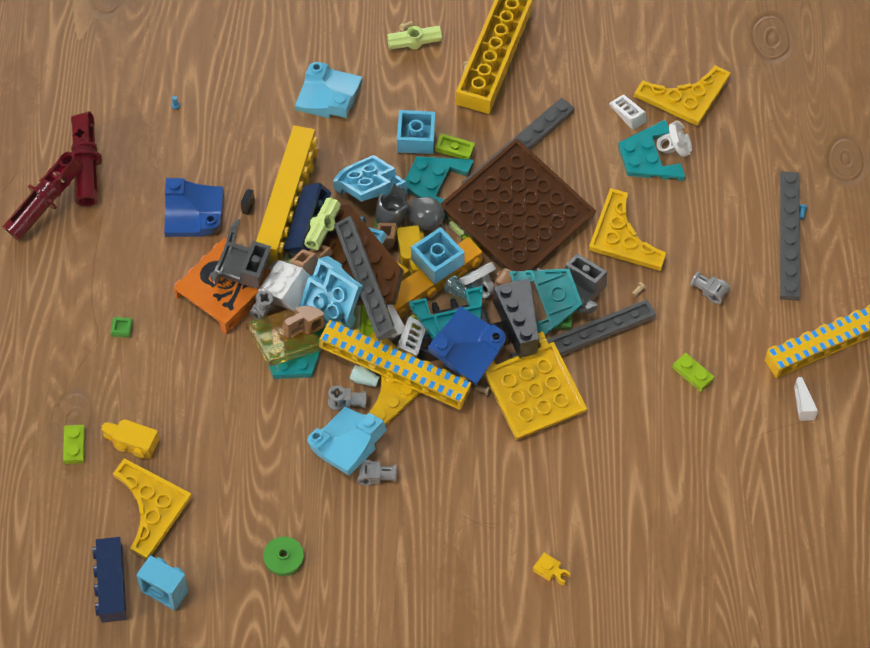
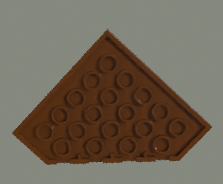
M341 204L340 210L335 217V224L349 216L354 219L386 305H396L404 272L403 269L351 205ZM334 228L332 231H328L322 245L331 247L333 254L330 257L342 264V269L354 279L337 231ZM359 295L356 306L364 305L361 295Z

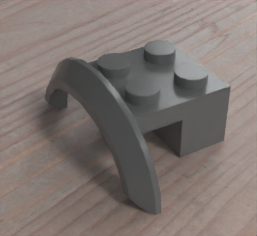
M237 219L230 226L222 255L215 270L210 273V278L215 285L218 284L222 277L258 289L270 260L271 246L256 241L252 242L250 248L236 244L240 226V219Z
M577 253L565 265V269L570 270L583 304L575 312L590 314L598 307V304L592 300L607 286V271Z

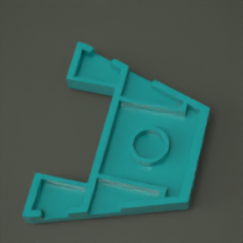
M666 120L618 143V150L627 176L643 178L656 176L666 180L678 178V181H685V174L681 163L662 166L654 143L655 139L670 133Z
M416 156L405 178V181H407V191L415 198L432 197L442 203L445 199L437 196L449 172L468 177L474 165V160Z
M569 269L509 272L513 282L530 278V283H535L547 315L546 319L536 322L538 333L543 332L546 335L583 305Z
M482 286L465 290L469 307L464 309L478 318L481 317ZM426 298L409 301L410 309L432 339L435 338L458 310L431 315Z
M271 325L254 326L255 335L258 338L273 379L312 378L322 349L319 347V338L325 326L312 333V341L272 343Z

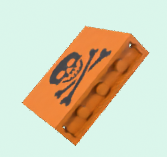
M223 238L214 245L208 254L201 258L195 267L189 269L187 275L182 280L180 279L176 282L174 292L177 299L181 295L219 321L221 331L227 334L252 309L257 301L256 295L259 292L258 290L271 270L266 267L258 289L222 277L218 284H213L210 273L215 270L227 240Z

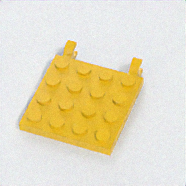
M543 332L538 333L539 348L537 354L522 358L517 356L497 365L493 361L484 374L516 440L587 411V407L555 343L548 344Z

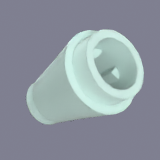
M355 365L349 379L353 380V383L376 387L380 377L362 366Z

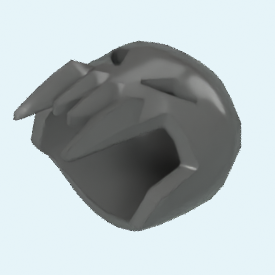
M394 183L390 193L385 196L383 194L379 195L375 212L377 224L396 223L398 227L406 219L408 213L406 188L397 187Z
M432 197L413 198L409 203L410 206L408 205L407 214L410 217L411 223L414 226L419 225L421 230L431 231L437 229L444 220V208L440 202Z

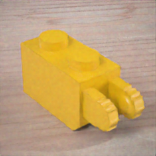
M419 225L397 228L396 233L401 265L407 269L410 268L411 275L420 269L411 260V246L424 238L423 232L419 231Z
M126 419L120 421L118 425L110 422L101 425L104 439L113 442L114 447L118 451L133 453L138 458L150 459L160 440L158 430Z

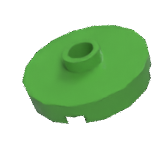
M286 536L277 537L271 540L264 549V564L271 573L273 572L278 576H290L300 569L304 561L303 548L293 538ZM282 553L287 554L285 557L280 556Z

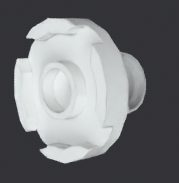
M678 120L672 122L669 125L670 133L658 139L657 148L665 154L677 151L681 157L690 155L692 145L688 133L684 134L682 130L685 128L684 125ZM669 140V147L663 149L662 144Z
M490 262L460 278L462 286L471 282L474 288L481 286L483 288V285H485L488 293L483 288L482 298L485 299L493 295V287L495 286L488 273L496 269L495 265Z

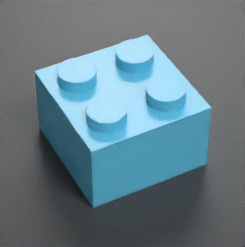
M399 110L397 153L433 154L435 112Z
M441 227L411 246V260L434 284L464 265L465 252Z
M150 555L136 575L140 591L143 594L176 611L189 592L184 571L178 567L173 568L167 565V562L159 557L154 558Z

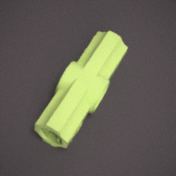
M411 26L407 31L387 34V41L390 50L404 47L418 49L422 44L442 41L440 26L427 28Z
M326 198L318 215L310 220L311 229L304 242L307 248L314 251L319 250L328 231H332L335 228V217L341 206L338 200Z

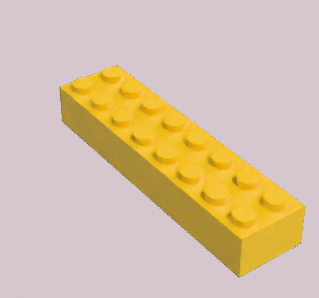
M494 0L456 90L455 105L490 114L533 10L534 0Z
M293 125L256 242L271 246V255L267 268L273 262L284 260L286 254L284 246L303 186L309 185L310 178L308 176L314 169L313 160L318 157L319 148H316L318 137H315V129Z

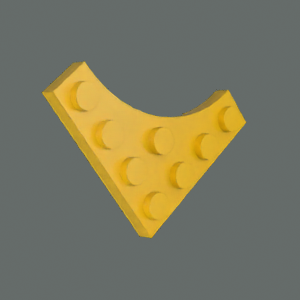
M714 65L700 81L692 85L690 83L679 85L677 88H665V86L642 80L634 92V97L698 126L729 79L731 72Z
M610 188L590 242L589 251L661 271L666 252L646 242H642L636 236L637 233L628 222L626 216L628 193Z
M375 332L372 333L369 337L376 338ZM388 338L380 341L385 345H392L397 348ZM381 375L380 393L369 413L383 420L386 426L420 392Z
M124 458L114 471L113 476L127 486L138 503L140 526L130 551L147 560L154 553L188 504L192 494Z

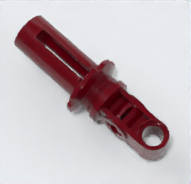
M88 111L71 116L73 137L71 151L83 165L81 172L74 178L75 202L77 205L84 207L93 206L98 203L96 166L102 163V155L97 152V145L95 144L94 116Z
M72 152L63 153L46 175L39 180L40 183L36 187L28 185L31 191L30 195L2 226L10 235L20 241L47 208L51 207L54 210L57 208L54 201L62 195L61 193L69 186L83 168L82 163Z

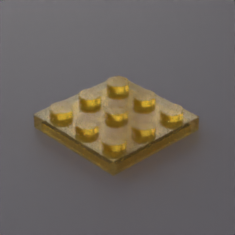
M285 310L246 323L248 332L269 366L322 350L319 347V337L316 332L307 335L303 331L289 339L283 334V321L295 315V312L292 310Z

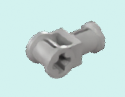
M699 271L695 273L690 282V286H696L703 290L702 295L718 305L723 301V296L731 290L730 285L726 281L713 276L711 279H708L701 275Z
M261 290L257 293V301L249 311L252 318L258 322H263L266 314L274 309L272 293L268 290Z
M338 385L332 386L328 391V406L336 411L343 409L345 406L349 409L350 406L366 408L367 391H363V393L351 392V388H343Z
M364 460L358 466L359 477L357 478V483L360 485L380 484V480L396 482V464H393V466H380V462Z

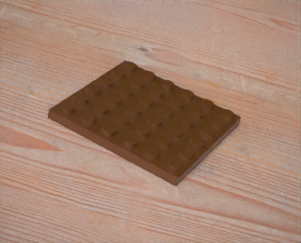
M517 138L441 203L445 214L500 266L511 271L534 270L596 213L592 206Z

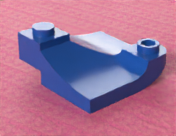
M166 178L165 237H201L218 231L222 223L223 186L196 184L186 181L185 178Z
M460 306L430 343L428 352L443 361L445 366L474 385H477L504 346L506 336L497 326L486 323ZM498 335L499 339L495 340L492 336Z

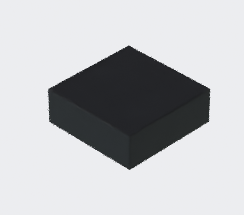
M246 190L241 200L242 214L249 215L255 202L254 190Z

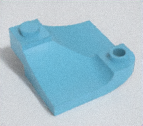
M311 63L306 71L305 81L295 104V110L330 118V115L347 118L360 89L362 76L333 70L325 63Z
M375 155L347 166L333 180L334 190L340 194L348 192L361 202L379 197L380 194L385 196L391 192L394 183L397 187L400 186V188L403 187V189L406 188L407 190V181L396 175L394 167Z
M329 256L319 258L314 274L308 277L299 307L312 306L321 310L324 313L325 327L329 320L340 322L345 327L352 329L356 319L353 314L363 285L349 276L342 269V264Z
M345 406L324 428H316L308 436L307 441L311 450L317 456L350 476L376 449L374 443L387 429L384 421L373 414H361Z

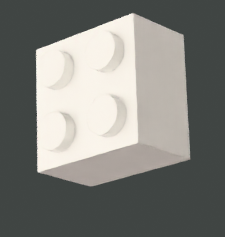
M278 260L258 291H270L274 305L295 312V308L301 302L310 275L302 267Z

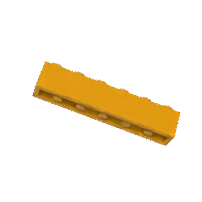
M467 237L457 244L465 252L463 266L436 284L421 269L401 281L396 305H393L399 317L403 318L411 310L409 301L432 298L438 291L449 287L453 281L466 275L469 270L477 268L482 263V250Z

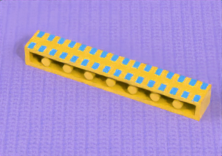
M870 305L865 309L855 310L844 318L839 317L828 325L823 324L812 332L807 331L796 339L791 338L780 346H772L768 349L764 361L777 379L870 338Z
M329 320L319 338L320 348L458 410L462 408L470 392L471 382L466 378L457 377L446 369H439L428 361H421L410 353H403L392 345H385L374 337H367L356 329L352 330L345 327L340 322Z

